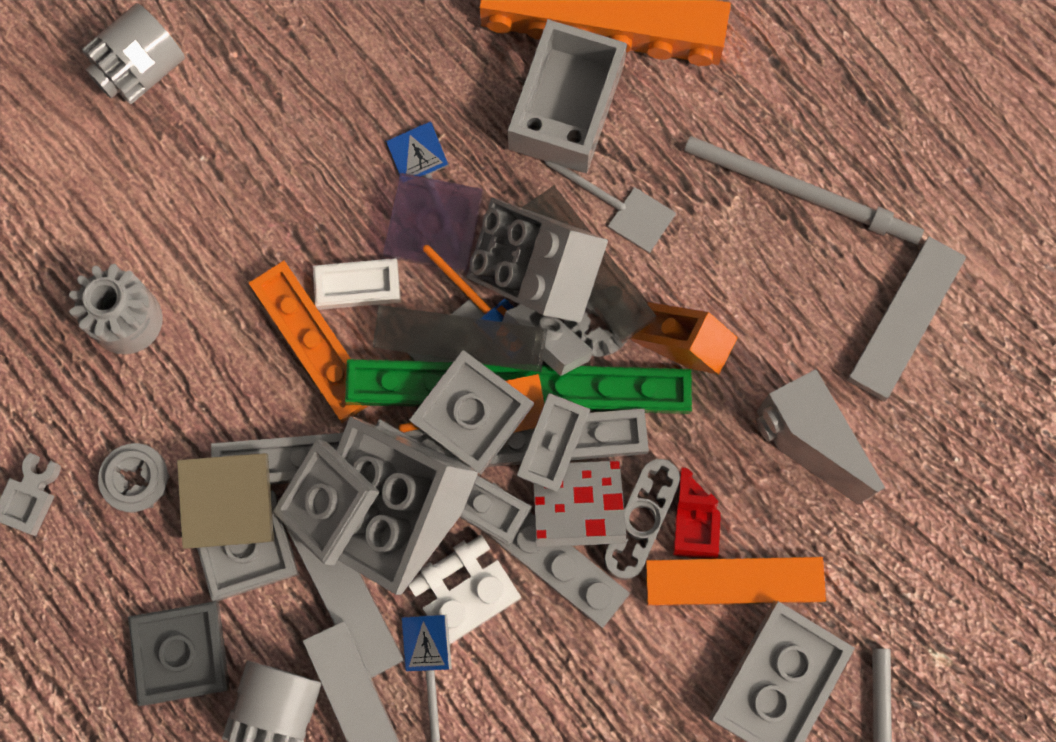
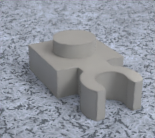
M29 453L22 463V472L24 474L22 481L18 482L9 478L0 497V523L36 536L54 499V496L44 492L46 485L57 479L61 466L50 461L45 472L37 474L36 466L39 463L40 457Z

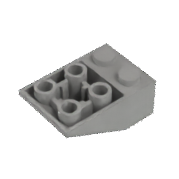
M491 198L487 213L483 218V226L475 251L470 259L466 278L542 315L581 323L608 240L583 229Z

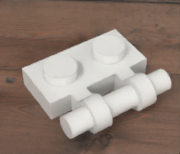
M479 535L467 544L465 541L460 542L453 547L455 550L453 553L436 564L432 565L429 562L420 569L421 573L415 576L408 585L415 597L429 588L433 590L437 599L423 607V610L427 616L447 614L450 645L522 599L498 560L484 569L481 568L476 558L490 550L482 535ZM465 566L471 577L449 591L442 580Z

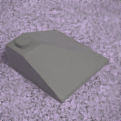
M350 416L337 452L380 492L338 558V561L395 595H402L461 516L478 471L444 454Z

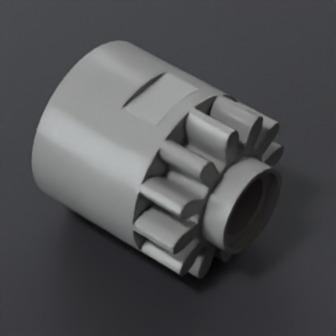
M135 3L82 48V52L91 63L85 69L91 79L109 98L112 99L119 93L130 105L185 59L183 52L169 33L139 3Z
M111 264L106 271H103L99 266H93V276L89 279L79 276L77 281L82 287L79 291H71L69 293V297L75 301V307L71 308L69 312L77 319L79 327L106 350L116 354H133L147 348L156 339L163 321L160 303L133 272L122 271L116 264Z
M247 661L237 690V700L234 709L230 712L222 740L227 742H304L307 724L310 723L322 682L274 667Z

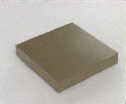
M268 453L177 460L182 549L274 541Z

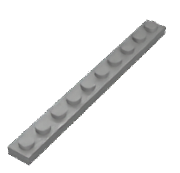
M645 409L589 413L571 460L648 454ZM535 428L512 433L487 467L520 465ZM421 429L404 432V434L432 450L468 466ZM343 433L211 443V457L268 453L270 485L285 484L291 482L316 439L326 441L337 451Z

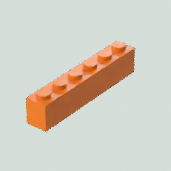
M481 0L480 19L481 26L488 27L493 32L503 34L510 31L525 33L538 40L541 39L547 19L625 42L627 43L626 53L635 51L647 53L655 59L665 60L672 57L688 60L691 64L697 66H708L711 64L719 65L731 2L719 0Z

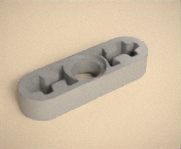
M664 459L652 460L644 466L624 510L626 533L631 538L647 541L645 548H642L636 543L631 554V558L637 561L636 566H627L624 571L616 568L618 561L612 557L614 551L622 553L628 539H626L624 544H609L605 553L604 563L608 573L616 579L629 580L636 577L646 562L680 483L679 471L670 461ZM659 469L667 472L666 480L671 482L670 487L662 486L656 497V501L664 502L662 508L649 499L637 497L640 491L645 496H648L653 481L647 476L649 473L656 475ZM636 508H647L653 513L655 523L650 530L640 532L631 526L629 516Z

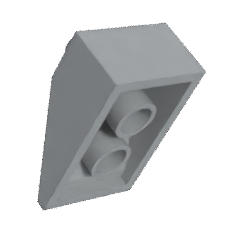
M817 369L769 393L756 411L759 415L756 418V423L766 441L773 440L778 450L859 505L885 488Z

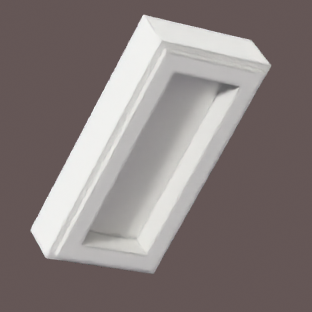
M397 258L313 266L315 306L318 310L401 303Z

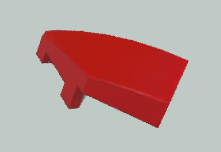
M681 467L673 555L717 559L719 555L721 512L717 509L719 501L712 493L708 495L692 478L693 473L688 468Z

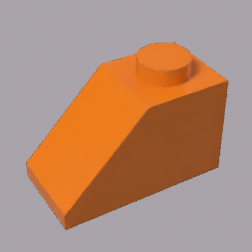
M652 302L647 303L630 337L635 343L688 369L717 375L720 374L738 338L709 312Z

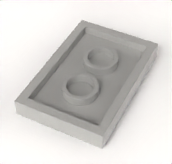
M773 601L708 719L745 742H805L855 648L781 602Z

